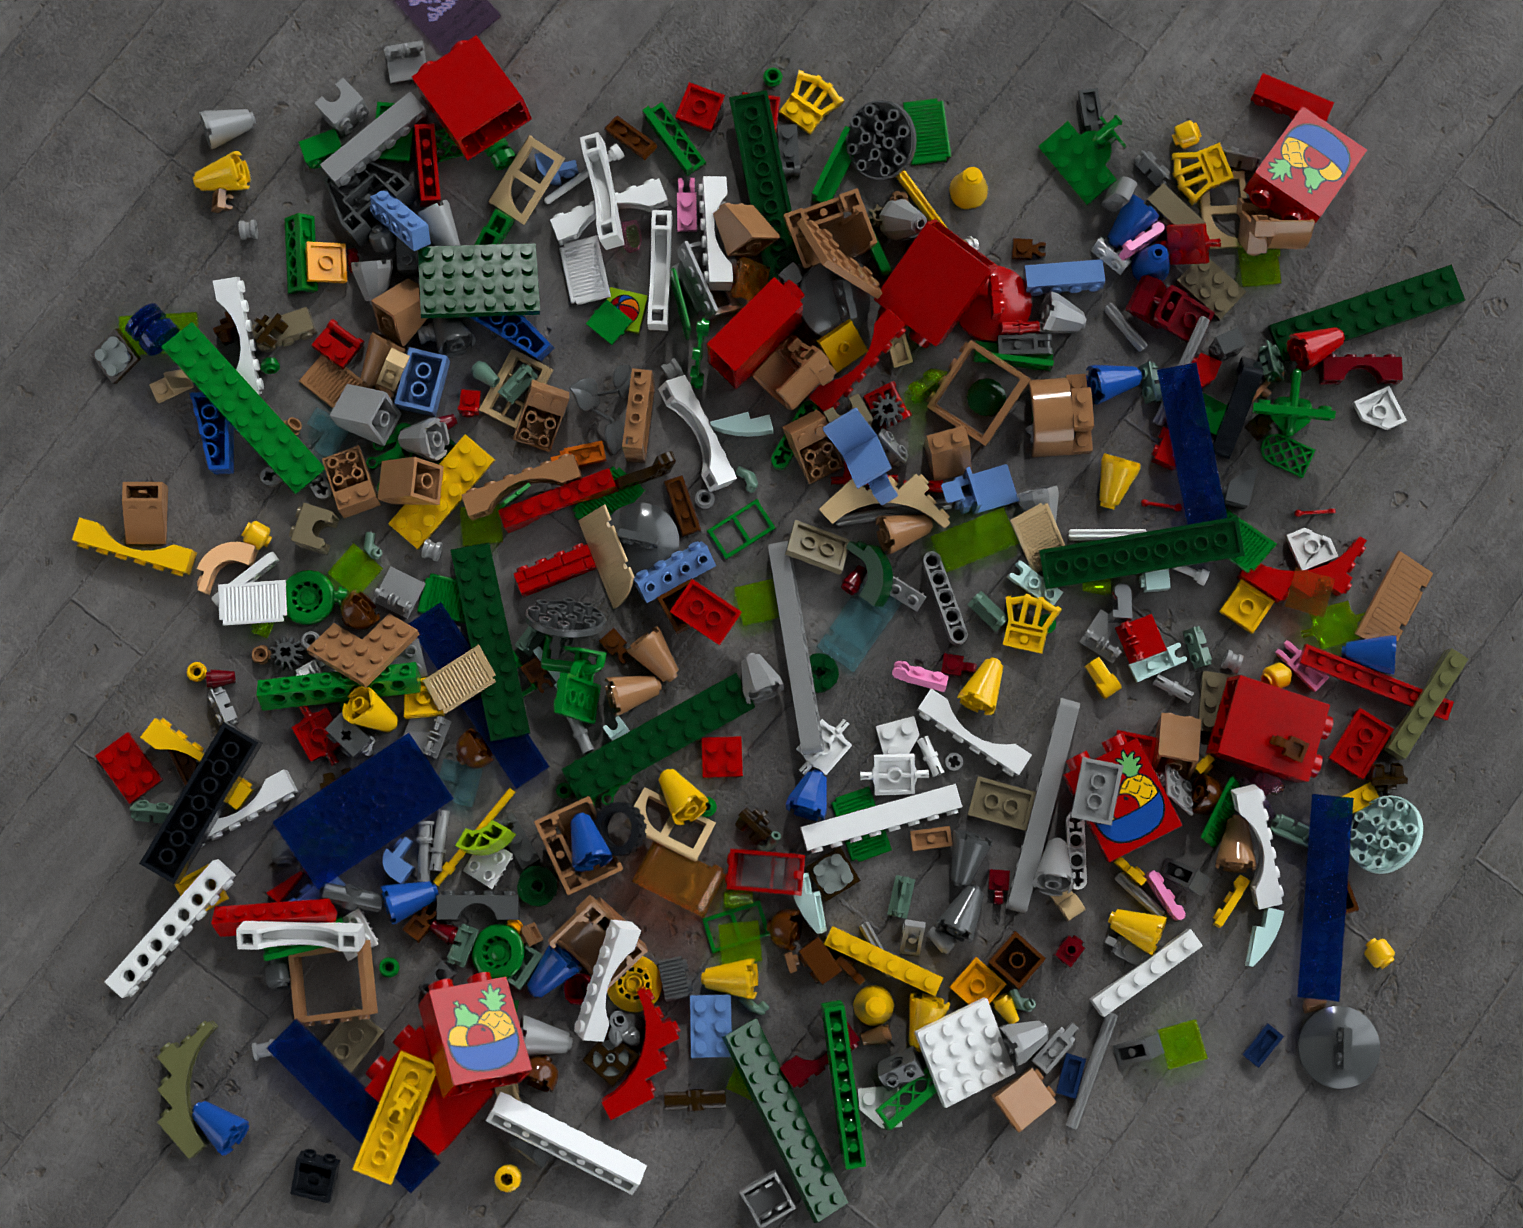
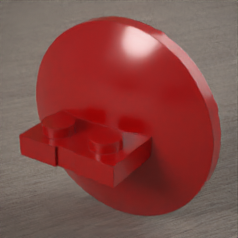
M998 266L958 323L970 336L984 342H997L998 335H1016L1000 334L999 323L1016 322L1017 320L1028 321L1032 309L1031 294L1026 292L1025 281L1014 271Z

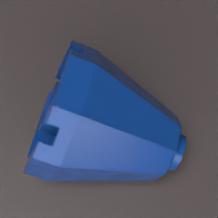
M819 770L807 772L788 796L786 810L790 811L792 808L795 810L794 814L796 816L812 821H817L818 817H820L821 821H824L827 814V777L823 776L824 773Z

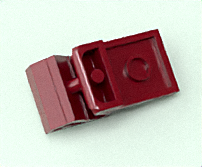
M1149 275L1141 277L1125 311L1156 329L1163 328L1187 343L1199 318L1203 316L1211 321L1215 313L1187 296V293L1174 285L1166 287L1162 280Z

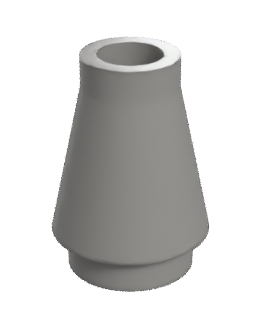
M934 926L926 934L940 952H944L947 955L957 944L953 936L936 929Z

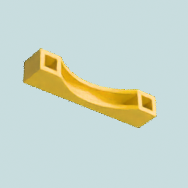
M80 517L72 538L73 541L78 543L77 547L89 550V547L96 548V552L108 555V552L114 553L116 558L125 561L128 557L134 559V563L142 566L149 563L153 565L152 568L164 571L165 568L170 569L172 574L183 577V574L190 575L197 552L192 549L174 544L157 550L141 551L131 549L116 542L103 525Z
M163 717L161 720L154 718L140 736V738L157 750L170 749L180 751L192 756L199 762L205 754L203 752L204 748L200 744L189 742L187 740L188 736L179 729L177 732L171 728L172 724ZM242 778L228 803L235 809L240 810L255 791L251 788L253 784Z
M831 926L825 939V946L933 996H936L943 977L834 926Z

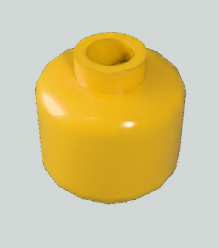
M1191 120L1175 126V134L1172 135L1175 145L1180 144L1182 149L1198 144L1199 138L1202 137L1197 123H1193Z
M258 521L248 522L241 535L243 542L256 546V550H260L263 546L267 547L272 539L269 536L270 528Z
M1275 663L1264 668L1261 682L1283 689L1291 683L1292 672L1283 663Z
M1373 938L1366 943L1367 949L1364 951V955L1373 967L1384 969L1395 960L1393 958L1395 951L1385 939L1376 940V938Z
M512 1164L501 1166L494 1176L496 1187L503 1192L516 1190L522 1181L520 1169Z

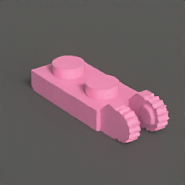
M678 178V232H697L695 178H690V192H683V178Z
M1156 222L1151 225L1146 233L1145 231L1139 233L1134 241L1128 240L1123 244V250L1118 256L1122 261H1125L1157 240L1159 235L1165 230L1164 225L1161 222Z
M1286 640L1284 646L1294 656L1290 659L1280 649L1275 652L1276 655L1313 692H1316L1329 679V676L1299 664L1298 661L1302 650H1298L1291 642Z
M905 661L895 662L892 670V675L896 679L898 678L907 683L941 692L945 691L949 677L941 672L925 670L919 666H910Z
M1155 870L1145 873L1143 877L1172 920L1178 921L1185 918L1184 908L1175 903V896L1170 889H1166L1164 886V879L1161 874L1155 872Z

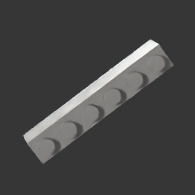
M411 92L407 93L321 163L320 166L338 188L341 185H346L350 182L351 177L356 173H361L369 162L377 160L385 149L393 147L396 140L401 136L404 137L409 134L415 124H421L428 115L425 108Z

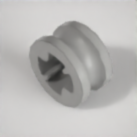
M951 753L945 758V766L949 770H959L963 765V758L958 753ZM953 756H956L959 765H955V768L951 767V763L948 762L950 757L953 759Z

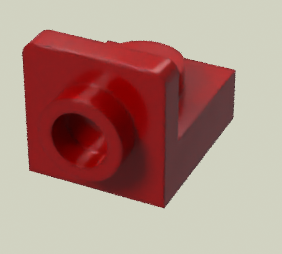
M461 389L460 404L457 408L459 414L468 418L479 415L481 391Z

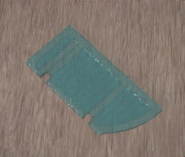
M862 583L859 592L856 593L857 595H860L865 584ZM890 595L884 607H876L860 596L857 601L851 597L830 627V630L834 631L833 635L829 636L826 633L817 647L854 672L902 602Z

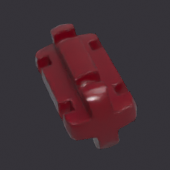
M355 248L346 251L348 254V266L350 267L349 271L353 273L351 263L359 262L358 255L356 254L358 251Z

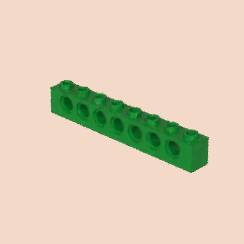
M417 663L389 665L367 687L372 688L379 697L421 692V675ZM338 671L258 680L256 696L262 711L349 701L348 695L361 685Z
M841 1000L820 1003L842 1164L846 1170L866 1167L845 1005Z

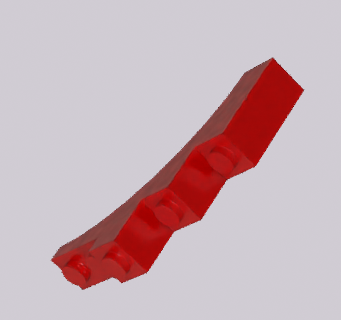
M1359 536L1340 557L1327 565L1315 569L1287 571L1260 563L1254 571L1251 569L1249 573L1241 569L1236 578L1239 580L1243 579L1270 597L1275 603L1286 600L1291 592L1288 589H1291L1306 600L1312 596L1315 598L1321 590L1319 585L1338 597L1343 593L1346 594L1351 588L1352 584L1350 581L1353 577L1347 573L1353 570L1355 558L1357 556L1360 557L1365 551L1366 547L1364 544L1367 540Z
M644 985L637 988L645 1016V1038L642 1051L628 1077L614 1091L601 1099V1103L610 1120L655 1098L654 1091H656L652 1080L647 1081V1078L667 1068L666 1062L669 1060L664 1050L660 1051L659 1049L679 1039L678 1033L681 1030L676 1020L672 1022L670 1017L662 1021L664 1014L659 1006L655 1007L652 1001L655 997L651 989H646Z

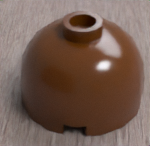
M353 590L342 600L340 607L342 621L348 627L351 626L354 629L364 630L380 620V614L375 613L373 609L377 607L363 592L357 594L355 593L357 590Z
M469 728L456 742V751L458 753L456 758L461 765L466 764L473 769L483 768L494 761V758H491L493 753L485 740L477 738L475 736L477 732Z
M1201 774L1191 785L1192 789H1194L1192 794V811L1198 815L1205 816L1213 813L1223 793V787L1218 780Z
M783 909L778 911L772 920L768 921L767 931L770 933L772 942L777 947L792 951L796 948L797 945L793 944L795 939H800L803 920L802 917H798V914H801L800 911Z
M546 1055L529 1057L532 1070L525 1077L528 1085L543 1092L550 1090L552 1093L558 1081V1070L551 1063L552 1059Z

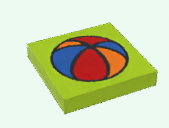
M610 287L611 297L607 298V300L633 320L625 331L639 334L648 296Z

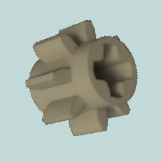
M876 204L874 210L869 209V214L872 215L869 216L870 222L872 221L873 223L872 228L882 225V220L880 218L879 220L876 219V216L879 217L883 210L878 204Z

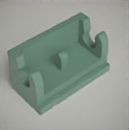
M526 943L524 945L522 965L507 981L519 990L523 989L543 954L532 946L529 947Z

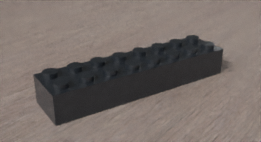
M223 722L139 864L169 882L179 884L263 742L232 724Z

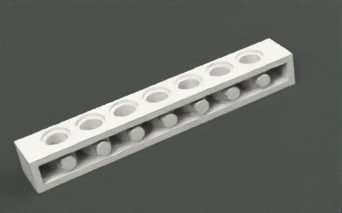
M219 859L213 860L106 979L105 983L121 998L132 997L139 990L138 985L141 981L145 982L153 974L151 970L156 965L160 966L165 961L166 953L169 950L173 951L180 944L178 940L183 935L186 936L194 928L192 924L196 920L200 921L207 912L205 910L208 906H213L220 899L219 894L223 890H228L233 885V878L236 875ZM211 879H213L216 882V888L214 890L209 887V881ZM197 894L203 898L201 905L197 904L195 900ZM184 909L189 912L188 920L182 917ZM170 925H173L176 929L174 935L169 933L168 928ZM156 940L162 943L161 950L155 947ZM143 955L148 957L147 965L142 963ZM129 970L134 972V980L128 977Z

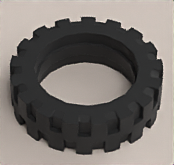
M609 803V805L602 807V811H598L597 818L594 820V824L614 856H629L631 853L637 852V848L643 845L642 841L646 838L647 833H645V829H647V824L644 823L645 817L640 813V809L633 807L634 805L631 803ZM618 812L624 813L632 825L630 838L622 846L615 845L610 840L608 834L610 819Z

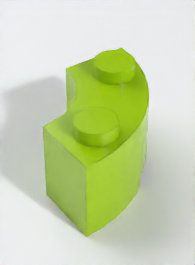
M491 820L487 826L479 830L465 828L455 846L471 855H490L506 847L516 834L505 826Z

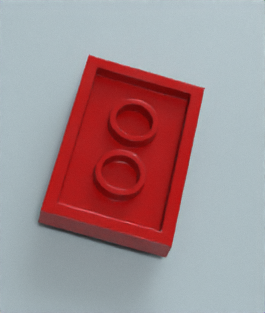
M693 579L670 610L671 614L719 646L742 614L740 610Z
M1358 708L1327 759L1363 780L1394 728L1362 708Z
M129 732L95 755L129 804L134 803L163 781L161 775Z

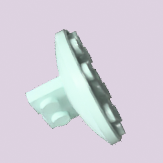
M1389 795L1376 798L1369 802V804H1373L1357 811L1347 833L1348 849L1352 859L1361 868L1376 874L1393 872L1408 863L1417 852L1423 836V822L1417 808L1402 797ZM1354 822H1359L1357 828L1352 829Z

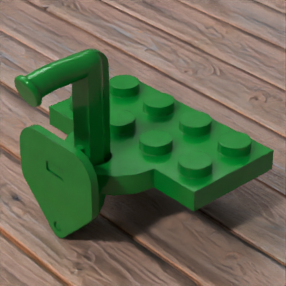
M1114 115V118L1108 123L1101 116L1099 119L1104 126L1099 131H1087L1081 135L1067 121L1038 146L1087 206L1117 181L1116 177L1105 165L1111 159L1112 143L1117 140L1124 149L1127 147L1113 130L1118 125H1122V120L1118 115Z
M1294 369L1290 374V397H1278L1274 400L1273 404H1270V400L1259 399L1258 403L1254 402L1252 413L1271 415L1273 421L1287 437L1293 436L1310 423L1312 419L1333 421L1336 415V411H1333L1330 406H1319L1318 409H1314L1309 400L1299 398L1302 371L1300 369Z
M545 635L541 667L547 671L560 672V677L557 680V696L553 703L554 713L587 724H595L601 685L593 683V677L595 673L601 671L604 667L607 653L564 646L565 651L575 654L574 661L551 659L549 646L553 637ZM589 656L597 657L596 664H591L588 660Z

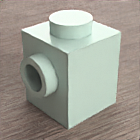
M1169 569L1142 573V576H1139V584L1143 588L1144 593L1169 590L1171 588Z

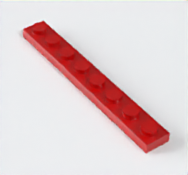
M1304 644L1298 661L1299 664L1411 708L1423 691V689L1308 644ZM1444 698L1433 716L1444 721L1448 720L1454 701Z

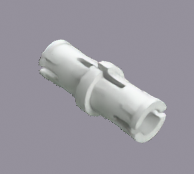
M929 736L918 739L917 743L924 755L923 760L927 762L932 776L936 777L943 774L944 770L938 760V753L934 751Z

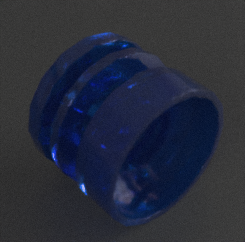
M156 303L148 304L138 310L125 326V331L135 341H139V346L149 356L161 353L163 351L161 346L180 332L177 325L170 318H166V314Z

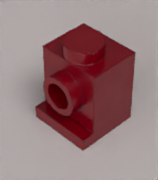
M1067 935L1053 955L1066 966L1072 967L1085 949L1082 946L1084 942L1075 935L1073 937ZM1069 946L1074 947V953L1070 954L1068 952Z

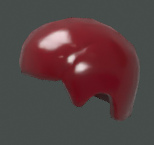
M580 973L565 981L563 992L565 999L570 1004L582 1005L591 977L588 974Z

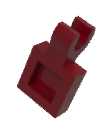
M944 653L941 673L961 677V671L975 673L977 664L963 662L964 656Z
M989 869L988 890H994L993 904L995 905L1003 904V891H1009V870Z

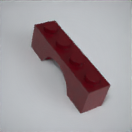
M1330 354L1319 362L1320 384H1340L1347 372L1355 369L1371 373L1378 384H1399L1403 380L1402 357H1396L1395 354H1386L1383 357H1376L1375 354H1366L1364 357H1356V354H1347L1344 357H1337L1336 354Z
M847 1022L850 1049L852 1051L859 1046L857 1042L860 1039ZM827 1051L823 1056L814 1060H806L795 1055L782 1064L780 1069L793 1088L796 1086L801 1088L809 1082L808 1077L813 1074L818 1076L826 1070L824 1066L828 1064Z

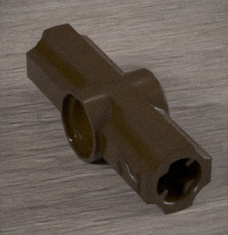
M689 1089L684 1092H664L665 1110L686 1111L726 1108V1091Z

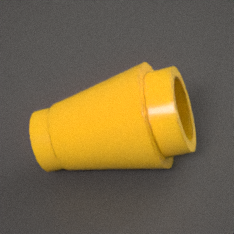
M1004 993L993 1000L994 1008L1008 1024H1014L1019 1021L1011 996L1009 997L1007 993Z

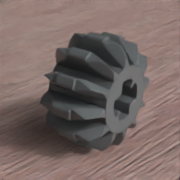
M885 394V400L878 396V402L872 403L874 408L871 409V414H876L873 417V421L880 419L879 426H882L883 422L886 423V428L890 427V422L896 426L898 424L897 420L903 419L901 413H904V408L900 407L902 401L895 402L897 398L895 395L892 397V400L889 399V394ZM887 408H890L891 411L888 414H885L884 411Z
M283 636L282 643L276 640L275 644L278 646L277 648L271 647V650L275 653L270 655L272 659H276L274 664L276 666L280 665V668L283 670L287 666L292 670L293 663L299 666L298 658L304 659V656L299 653L305 651L303 647H299L301 642L299 640L295 641V638L292 636L288 640ZM286 649L289 650V653H291L289 657H287L286 653H284Z

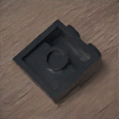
M314 1149L301 1150L296 1159L290 1194L330 1204L341 1160L336 1159L334 1154H325L323 1156L316 1154Z

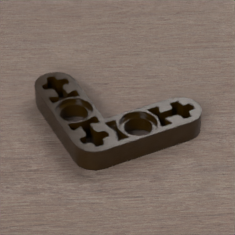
M673 451L657 456L650 467L615 479L617 489L623 490L670 473L676 462Z

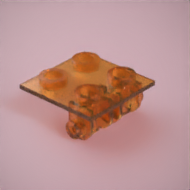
M742 256L737 262V273H734V276L738 277V279H733V282L736 283H733L732 297H741L751 301L767 285L770 267Z
M1296 568L1285 606L1324 618L1335 579Z

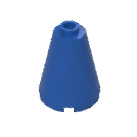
M1132 194L1129 202L1120 209L1107 236L1109 239L1108 243L1115 249H1118V247L1123 249L1124 243L1130 239L1133 241L1139 233L1145 231L1159 218L1158 213L1150 205L1147 207L1144 204V200Z
M1154 244L1141 249L1134 255L1131 262L1132 273L1138 282L1143 275H1149L1162 281L1166 279L1170 271V261L1165 246Z
M1090 365L1086 368V371L1089 370L1088 376H1086L1087 388L1091 387L1092 397L1095 400L1093 401L1094 404H1101L1138 386L1142 380V373L1135 366Z
M1388 635L1346 642V646H1342L1341 657L1375 671L1389 675L1394 674L1396 636Z
M585 813L575 814L574 818L571 819L573 868L576 871L585 872L594 870L593 866L598 864L601 868L610 863L612 853L590 815Z
M430 881L392 884L380 887L383 891L381 894L383 895L387 914L391 916L390 922L392 925L399 923L436 901V896L439 895L436 884L432 885Z
M556 944L555 948L548 945L527 983L528 992L534 997H543L577 974L582 969V967H578L580 962L566 949L558 947L559 945Z
M207 1101L198 1102L192 1109V1118L221 1155H227L234 1149L231 1147L235 1143L239 1145L249 1130V1122L246 1119Z

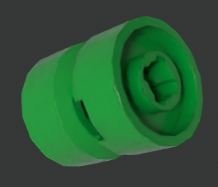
M505 137L483 150L487 157H491L490 161L498 171L510 166L516 157L513 149L508 146Z

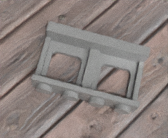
M720 233L715 235L717 243L724 256L732 263L731 291H724L729 305L717 308L704 279V273L701 272L693 253L705 251V248L701 246V241L692 244L684 241L677 249L678 257L684 265L686 275L692 283L694 293L698 297L702 311L707 319L740 311L753 299L735 257L727 256Z

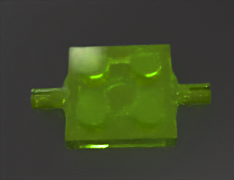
M1348 600L1310 611L1312 628L1301 630V634H1304L1302 637L1305 639L1315 635L1321 650L1360 639L1354 633L1358 628V622L1362 620L1360 617L1364 616L1366 612L1355 615L1351 610Z

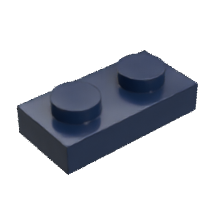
M1266 1023L1243 1051L1242 1055L1259 1068L1284 1036L1269 1023Z
M1065 1053L1055 1093L1076 1099L1086 1058Z

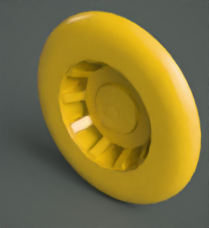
M644 956L632 966L634 971L629 972L628 970L624 977H620L622 979L621 985L618 984V979L607 990L611 1001L622 1010L629 1012L643 1011L640 999H634V996L638 995L637 988L642 985L646 988L647 982H650L649 988L655 997L652 1000L653 1003L657 1001L661 994L662 981L660 971L653 961ZM638 968L642 969L643 972H637ZM646 973H647L649 979H645L644 975H645ZM619 988H623V994L621 993ZM626 994L630 995V996H631L630 999L627 998V997H625V995H626Z

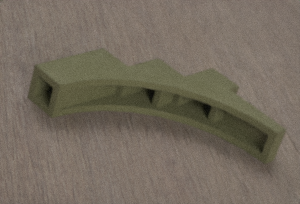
M214 1021L202 1022L196 1028L197 1032L193 1036L188 1035L180 1042L182 1046L178 1042L172 1044L168 1042L159 1050L161 1054L157 1056L172 1074V1076H166L160 1082L161 1086L157 1089L172 1106V1109L169 1107L161 1113L160 1116L162 1118L158 1121V1124L188 1159L194 1158L209 1144L198 1124L192 1118L193 1108L190 1083L193 1067L201 1048L209 1036L219 1027Z

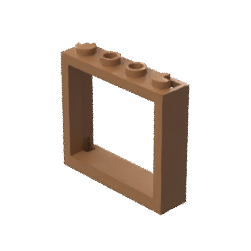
M970 340L969 343L965 342L959 350L962 354L958 360L954 358L948 368L951 370L948 375H943L938 382L940 387L937 392L933 391L927 400L929 402L927 407L956 427L965 425L967 434L986 446L1031 379L978 343ZM973 349L1020 379L984 435L937 404Z
M632 368L622 442L626 461L646 463L655 394V383L651 370Z
M365 940V944L357 952L363 1009L307 1016L301 957L343 951L324 947L288 956L295 1024L303 1023V1027L314 1026L315 1021H321V1025L334 1023L333 1019L338 1018L340 1022L352 1021L354 1016H358V1020L370 1019V1014L378 1013L370 940Z

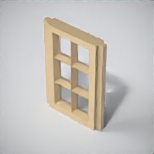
M511 349L497 375L500 378V382L496 387L490 388L479 411L516 429L524 403L519 400L514 402L522 407L515 420L505 416L511 403L507 402L502 414L492 409L500 395L498 391L507 382L508 378H511V372L518 360L539 370L540 373L536 381L547 384L553 369Z

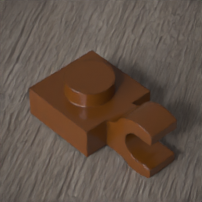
M1272 735L1269 742L1272 745L1283 748L1281 754L1298 763H1302L1309 747L1308 743L1294 736H1288L1286 740L1281 736Z

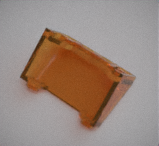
M653 841L631 882L705 918L726 874L723 873L724 869L716 864H713L711 867L699 860L694 862Z

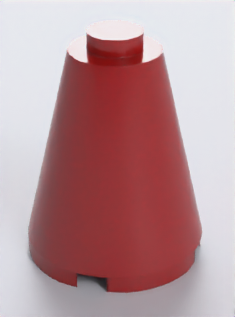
M1336 327L1294 333L1289 336L1290 340L1287 341V351L1291 361L1297 362L1298 366L1296 368L1305 372L1341 347L1345 336L1342 330Z

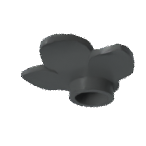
M620 1010L613 1012L609 1017L611 1028L608 1036L611 1043L615 1047L622 1041L637 1046L640 1041L639 1030L645 1027V1021L634 1013L626 1014ZM617 1017H620L623 1022L618 1023L616 1020Z

